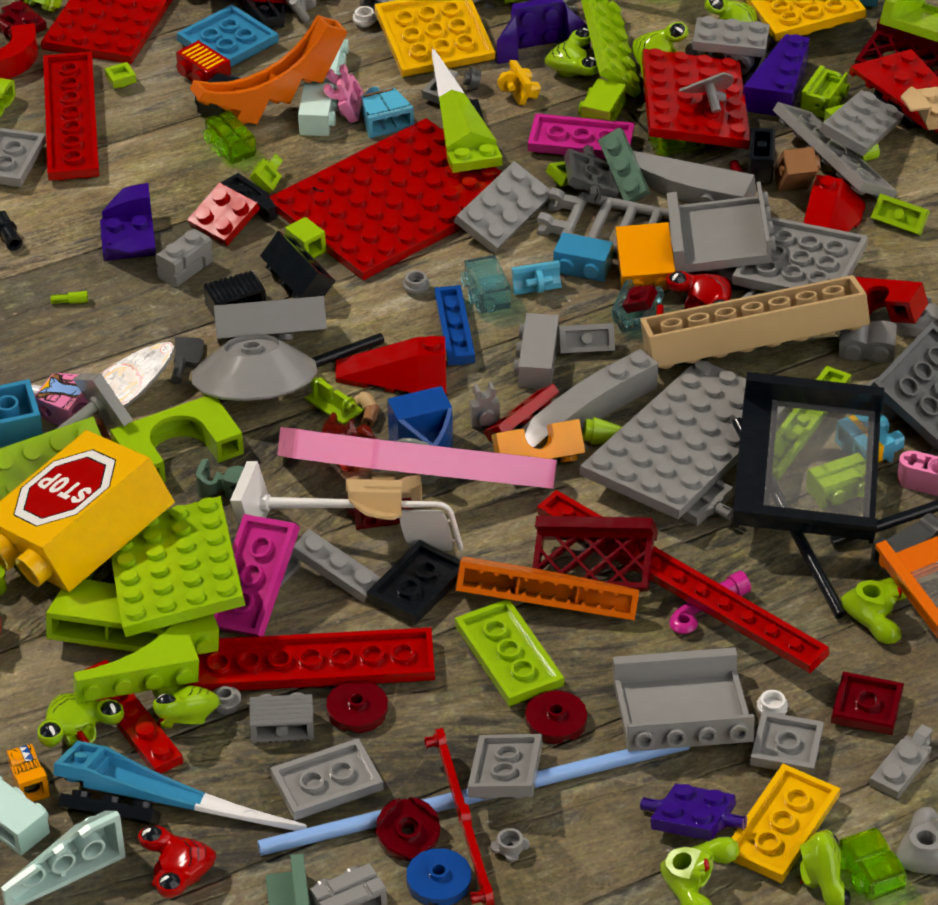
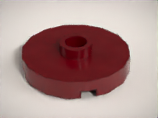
M359 680L345 682L334 688L327 697V716L330 723L339 730H353V733L368 732L380 726L386 719L388 698L384 690L374 683Z
M545 691L536 695L527 704L525 722L531 734H542L543 742L560 744L563 743V740L571 738L572 741L578 738L585 731L588 714L585 704L579 697L565 691Z
M409 797V799L398 798L392 800L383 807L377 817L376 836L379 845L388 855L404 861H411L419 853L434 849L440 837V823L437 812L429 803L419 798ZM404 828H411L413 833L408 835L402 830Z

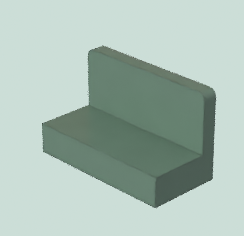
M303 854L290 855L291 872L266 875L268 905H309Z

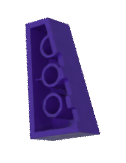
M797 34L784 35L743 86L747 112L778 116L773 111L777 102L794 107L808 62L810 37H802Z

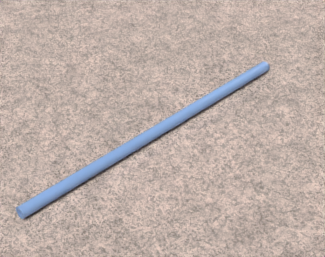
M690 747L629 752L628 749L539 770L535 788L686 751ZM468 788L461 790L464 801L468 805L489 800L469 798ZM451 792L422 799L429 803L436 812L456 808ZM381 810L257 840L259 853L261 856L376 828L377 817Z

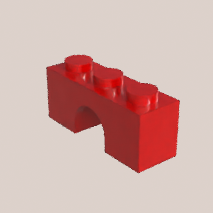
M855 277L867 294L869 315L876 309L886 307L891 322L916 324L929 304L922 282Z

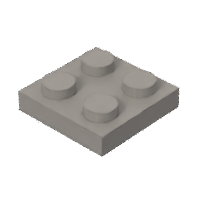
M762 711L750 765L778 770L782 764H786L813 776L824 722Z

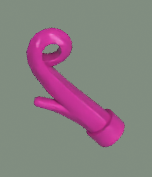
M741 570L727 576L725 581L719 583L740 596L751 591L750 581ZM686 602L670 617L669 624L671 629L677 634L692 633L698 626V621L693 615L702 612V610Z

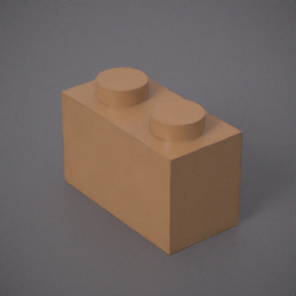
M814 147L783 150L774 166L778 192L808 189L820 170V158L818 155H815Z

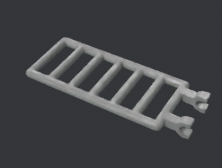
M552 187L549 197L556 200L551 199L548 210L558 211L563 208L572 211L567 221L554 219L550 214L540 212L537 222L545 225H539L537 234L549 235L553 233L560 235V237L562 232L573 234L586 203L601 206L588 236H584L598 239L611 208L626 211L620 226L631 225L636 213L651 216L648 224L660 223L661 218L669 220V211L666 208L602 195L601 200L594 203V200L593 202L590 200V193L581 192L577 197L565 194L561 189ZM616 235L613 240V253H617ZM719 269L706 270L704 272L718 274Z

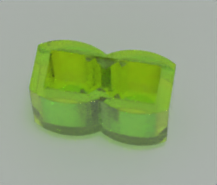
M874 827L840 839L841 868L843 870L847 869L852 876L855 890L858 893H862L868 901L905 889L906 872L898 857L890 850L884 836L877 828Z

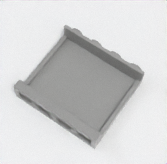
M757 182L758 196L678 205L677 192L667 193L675 271L689 273L772 263L771 252H776L775 236L771 221L767 191L762 192L761 182Z
M736 648L613 657V684L628 752L754 742L755 716L754 714H749L737 672L738 655Z

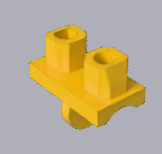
M510 60L509 71L500 74L497 79V85L501 91L510 92L518 105H525L528 98H538L541 86L538 82L531 81L532 72L528 68H521L517 60Z

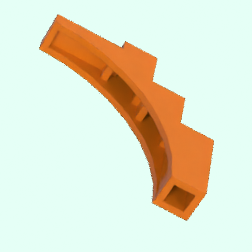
M317 15L306 34L296 46L266 69L248 77L228 82L193 80L190 90L194 93L198 102L204 105L215 104L224 110L230 111L234 116L233 119L241 124H247L248 122L257 125L269 101L275 104L280 102L291 103L301 80L307 83L314 81L323 84L348 32L337 20Z

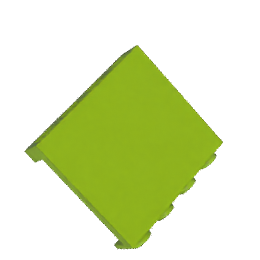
M885 0L879 24L938 42L937 6L925 3L926 0Z

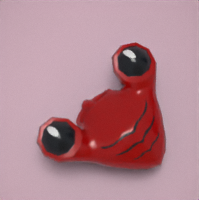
M674 271L669 273L665 279L667 288L672 292L688 293L685 309L728 301L731 297V283L726 277L720 275H691L684 271Z
M147 826L140 830L137 837L141 847L160 853L159 860L154 865L152 886L156 887L158 893L165 899L181 895L188 886H192L200 881L201 876L214 865L217 857L216 852L208 845L191 838L173 835L161 826Z

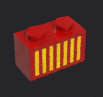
M199 40L176 52L178 73L192 82L193 80L208 82L217 73L231 75L230 60Z

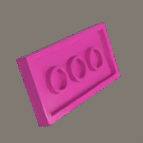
M535 113L528 140V151L541 154H561L564 156L568 148L584 153V146L590 145V147L593 146L596 157L606 159L598 140L620 127L624 130L631 146L635 123Z
M243 514L232 547L246 605L215 613L214 617L220 631L251 637L264 636L300 530L296 523Z

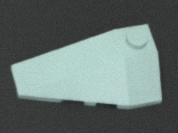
M103 811L74 825L1 887L4 905H25L125 858L121 818L118 811Z

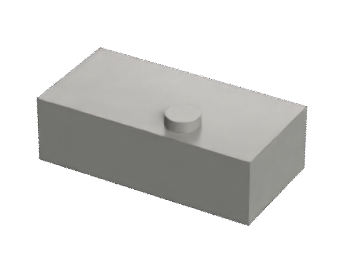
M324 296L214 306L217 341L231 340L235 337L250 334L277 336V339L284 341L293 340V334L325 332L327 330Z

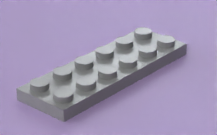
M777 102L773 111L780 117L779 121L783 125L794 130L793 134L797 138L808 143L807 147H814L815 153L823 157L821 159L822 162L835 168L837 176L852 184V190L861 195L868 193L878 199L880 193L892 198L895 197L898 191L859 155L819 131L823 122L812 112Z

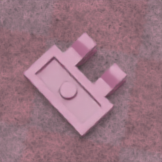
M342 64L339 69L341 75L335 74L330 69L326 76L331 83L336 84L338 89H333L328 83L324 85L323 91L329 98L338 100L337 107L339 113L345 116L348 122L352 124L359 121L362 105L361 96L364 94V91L353 74H348L346 65Z

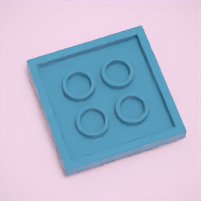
M230 5L177 32V41L187 47L199 40L229 59L232 67L279 42V35L236 6Z

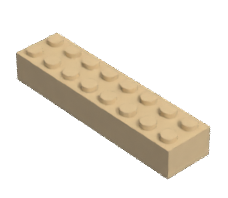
M854 275L644 317L640 318L646 353L658 362V368L668 369L673 367L674 364L682 362L696 363L702 358H722L727 356L728 353L737 351L751 352L756 347H776L781 345L782 342L791 340L797 342L805 341L810 336H830L836 331L845 329L850 331L859 330L862 326L870 324L867 294Z

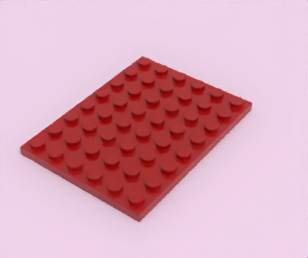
M425 118L270 196V199L276 205V213L289 224L307 217L324 230L326 252L364 281L462 229L454 222L456 216L502 172L496 167L453 173L447 161L443 129ZM313 187L318 190H323L324 192L316 191L313 189Z

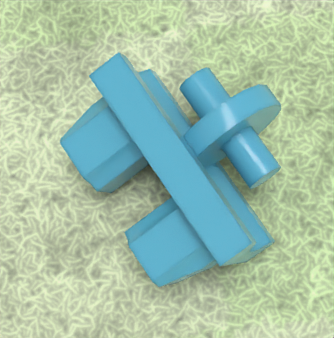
M558 260L511 267L513 293L515 295L532 292L544 293L545 290L562 288L560 262Z

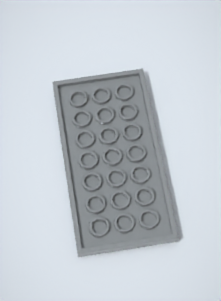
M700 360L693 363L580 465L579 475L679 519L718 479L720 480L738 462L740 438L732 425V421L739 417L742 418L746 379L731 371L712 365L708 361ZM778 406L776 424L793 408Z

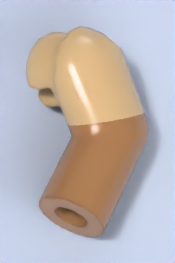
M360 392L354 399L355 403L365 410L361 424L366 428H372L380 412V407L370 393Z

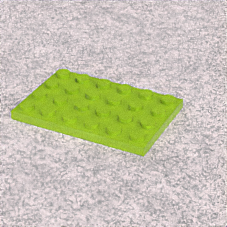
M221 496L208 497L195 503L176 505L171 509L165 510L111 556L125 637L246 605Z

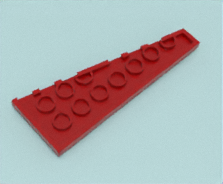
M912 49L851 65L849 74L852 77L857 75L863 79L867 88L872 89L874 87L883 94L882 98L884 100L899 105L902 113L929 131L917 111L910 112L901 99V95L911 86L916 89L938 87V77Z

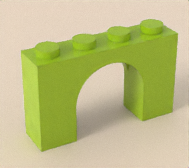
M208 395L130 422L125 426L110 429L113 442L150 457L164 483L166 482L164 460L155 448L167 439L179 436L196 438L207 446L218 463L244 454L241 430L218 398Z

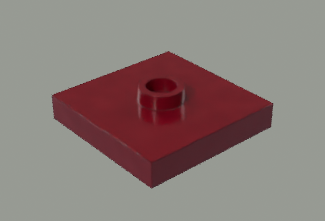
M843 671L831 715V723L893 735L904 683Z

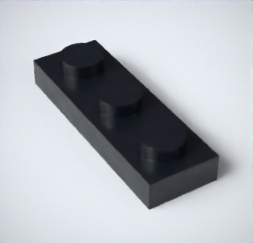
M74 789L71 795L61 793L58 806L68 811L97 815L103 811H118L121 820L159 826L161 813L152 809L153 804L149 802L134 800L133 805L122 804V798L110 795H103L102 800L91 798V793Z

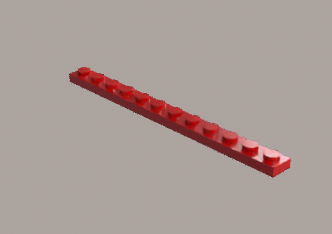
M555 490L537 506L538 515L603 517L558 490ZM606 541L598 549L604 554L610 555L619 546L614 541ZM635 542L628 548L629 552L636 558L645 550L646 542ZM653 547L650 580L809 674L830 655L829 646L657 547ZM624 552L615 558L616 561L625 566L632 561ZM637 566L632 569L640 575L643 573Z

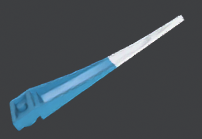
M76 741L54 763L53 775L64 777L69 782L83 781V787L87 789L292 831L307 828V825L304 823L253 810L194 789L157 773L107 746Z

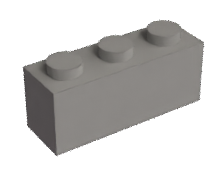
M526 313L525 324H520L519 340H522V342L517 341L516 358L520 359L514 360L513 376H518L519 388L541 389L552 384L559 337V315Z

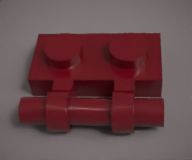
M23 0L12 2L10 5L1 8L0 31L7 38H12L11 26L35 23L36 33L47 29L46 21Z

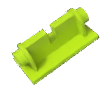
M316 377L312 379L310 383L312 393L306 396L305 400L342 425H345L364 412L362 408L357 406L354 398L348 397L339 390H333V386L328 384L324 378Z

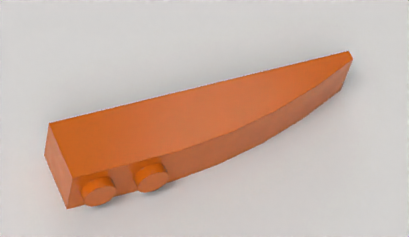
M465 556L460 561L456 591L634 621L640 591L583 577Z

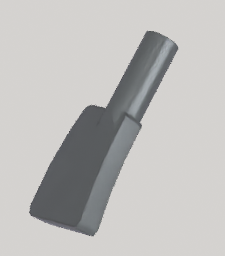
M175 337L172 383L180 384L182 382L185 367H197L204 351V341L200 338Z

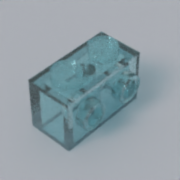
M496 255L464 260V272H461L462 285L464 288H468L469 300L471 304L476 305L479 314L511 308V287Z

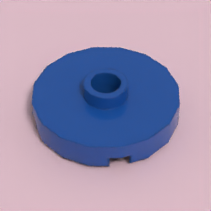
M445 848L430 849L419 853L411 860L407 867V888L411 896L422 904L452 905L464 898L470 889L471 867L467 860L458 852Z

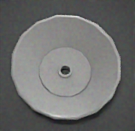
M250 334L235 337L226 342L203 360L191 375L192 385L205 395L221 400L254 401L272 399L293 393L308 385L318 372L316 361L306 353L273 336Z

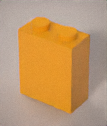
M669 222L617 226L616 249L622 293H628L629 289L638 285L646 286L654 284L658 291L667 290L665 279L669 273L675 271Z

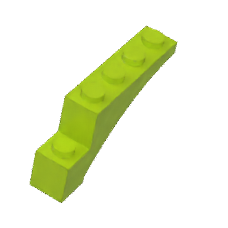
M214 614L173 624L151 643L130 655L95 668L74 672L73 695L76 703L198 682V655L217 652L219 647V627Z

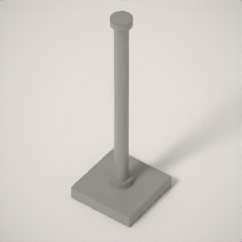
M81 373L73 380L89 403L56 429L87 419L95 412L100 419L102 418L104 425L125 426L133 419L102 374Z

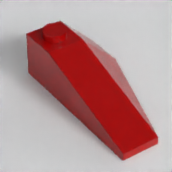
M816 175L803 223L849 232L853 227L857 228L861 223L866 203L843 179L828 175Z
M445 336L415 337L337 359L336 382L363 388H369L372 385L384 387L385 392L394 393L395 390L413 393L442 386L447 396Z

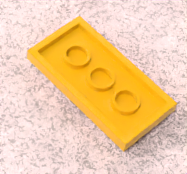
M782 764L747 814L745 830L738 828L732 836V839L738 842L740 851L736 860L732 862L782 884L801 855L800 844L805 843L816 833L840 797L841 788L786 764Z

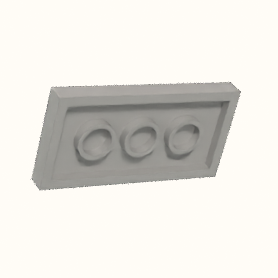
M860 90L824 121L819 131L859 155L864 156L901 122L904 114L898 111L895 106L877 99L873 93Z
M514 161L456 216L454 222L494 254L551 199L549 197L550 189Z

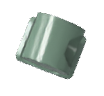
M202 459L196 471L198 496L205 498L216 494L219 489H222L224 496L231 499L244 467L232 466L225 471L224 475H222V472L217 471L214 479L209 481V460Z

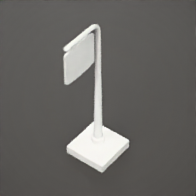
M258 461L246 462L230 499L238 526H240L243 514L266 518L271 509L355 508L348 499L271 497L268 494ZM402 500V508L438 507L447 511L449 519H447L442 510H402V517H399L400 524L410 549L421 540L441 551H452L453 542H456L458 550H463L456 518L449 505L438 501ZM448 522L451 523L455 539L452 538L451 529Z

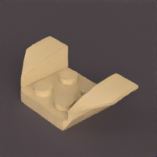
M911 86L901 95V99L910 112L917 111L928 130L938 129V87L916 89Z
M363 472L346 479V491H348L349 502L366 516L395 520L402 517V498L410 497L412 501H422L420 474Z

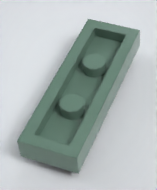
M619 127L600 138L598 142L623 200L636 202L650 194L651 192L624 130Z

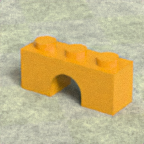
M580 419L546 425L548 441L541 449L529 445L525 437L524 428L492 434L494 453L546 459L561 458V463L578 460V454L585 453Z

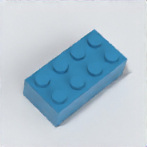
M30 379L0 385V448L43 434L41 415Z

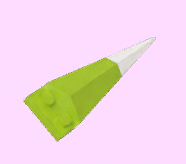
M432 49L446 155L452 172L457 173L503 166L502 155L495 137L438 53Z

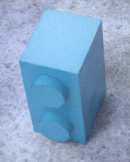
M562 232L553 251V261L558 260L560 262L561 274L604 282L613 263V242Z

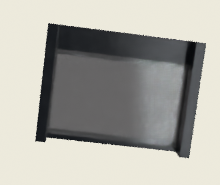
M747 372L731 527L739 528V525L861 539L869 540V543L873 544L878 518H875L880 417L885 388Z

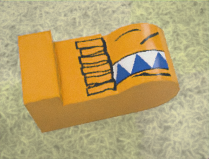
M27 744L7 750L6 755L15 787H18L32 802L50 797L47 775L38 761L33 745ZM36 783L40 785L36 792L27 793L24 791L26 786Z

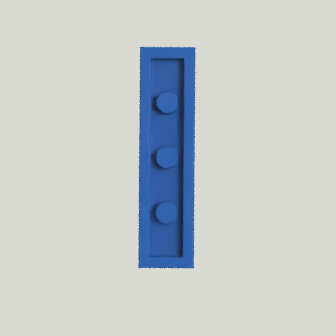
M461 285L434 287L442 336H445L447 364L463 365L475 363V352Z

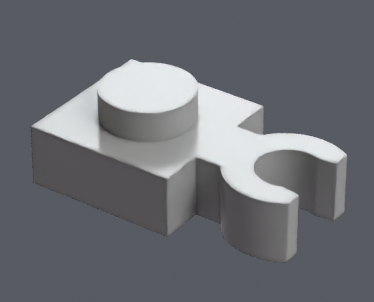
M492 382L488 383L489 388L484 392H480L478 384L473 386V393L476 399L470 400V423L472 428L490 426L500 419V403Z

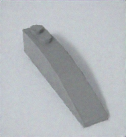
M633 151L648 188L665 195L669 192H677L679 200L700 203L751 197L756 194L755 177L753 174Z
M639 349L587 377L551 402L521 428H524L527 442L532 447L541 449L548 441L546 425L580 419L582 429L584 428L585 419H592L593 417L601 419L655 390L658 382V362Z

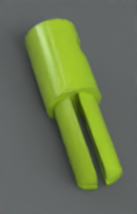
M88 291L51 295L50 302L51 304L88 303Z

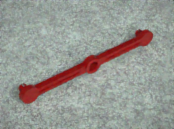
M434 729L433 736L424 737V744L426 748H437L457 810L459 824L463 830L480 889L478 892L470 893L471 903L481 902L484 905H495L493 890L488 881L472 828L470 809L468 804L465 803L444 729Z

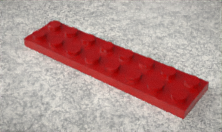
M92 51L43 55L48 181L99 177Z
M432 627L219 638L217 652L198 655V682L189 683L187 686H199L213 692L216 688L223 686L234 687L239 691L337 686L356 680L368 681L374 684L435 680Z

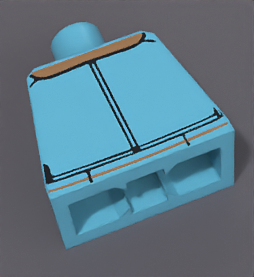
M371 87L367 90L366 94L361 96L362 116L369 138L399 132L414 124L413 106L395 88L380 90L378 87Z

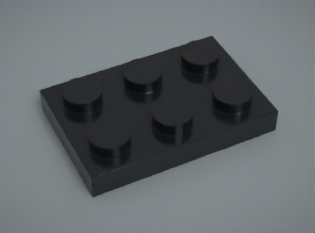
M419 540L367 591V601L416 625L457 583L461 560Z

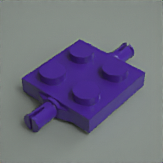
M675 783L665 798L656 800L643 797L640 802L641 810L655 812L650 818L651 829L710 841L724 827L728 826L745 830L747 826V816L730 814L736 806L735 794L724 793L720 790H708L692 787L688 784Z

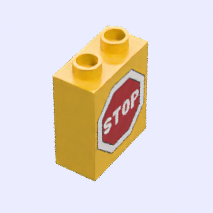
M86 430L0 501V564L6 571L17 565L21 573L37 587L48 581L70 592L173 505L175 501L150 457Z

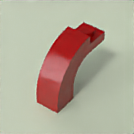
M35 23L11 26L12 38L7 45L0 48V78L10 79L16 77L35 63L38 57Z

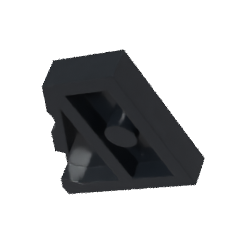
M243 0L244 8L254 19L270 29L284 27L286 3Z

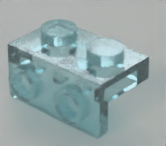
M631 279L625 280L611 310L612 319L617 323L622 333L634 330L642 331L640 318L656 315L657 305L661 304L665 295L661 286L655 287L658 293L650 309L626 314L622 304L629 289L635 287Z

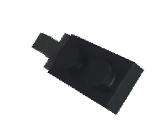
M237 173L220 182L257 202L260 209L255 215L259 213L260 217L267 222L277 218L276 205L270 199V194L241 174Z

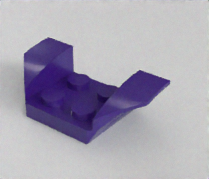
M533 0L515 3L512 6L511 20L496 41L497 64L508 63L510 60L519 61L518 49L565 42L575 30L579 28L588 29L587 24L570 10L563 0ZM590 44L583 49H590Z
M148 183L123 188L102 211L100 228L104 261L156 255Z

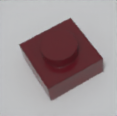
M654 284L638 285L629 289L622 304L626 314L651 308L658 293Z

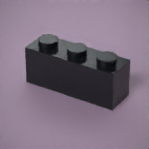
M277 231L260 255L267 263L266 268L274 275L280 277L279 282L284 287L294 292L292 294L294 298L325 296L335 283L331 275L295 238L280 231Z

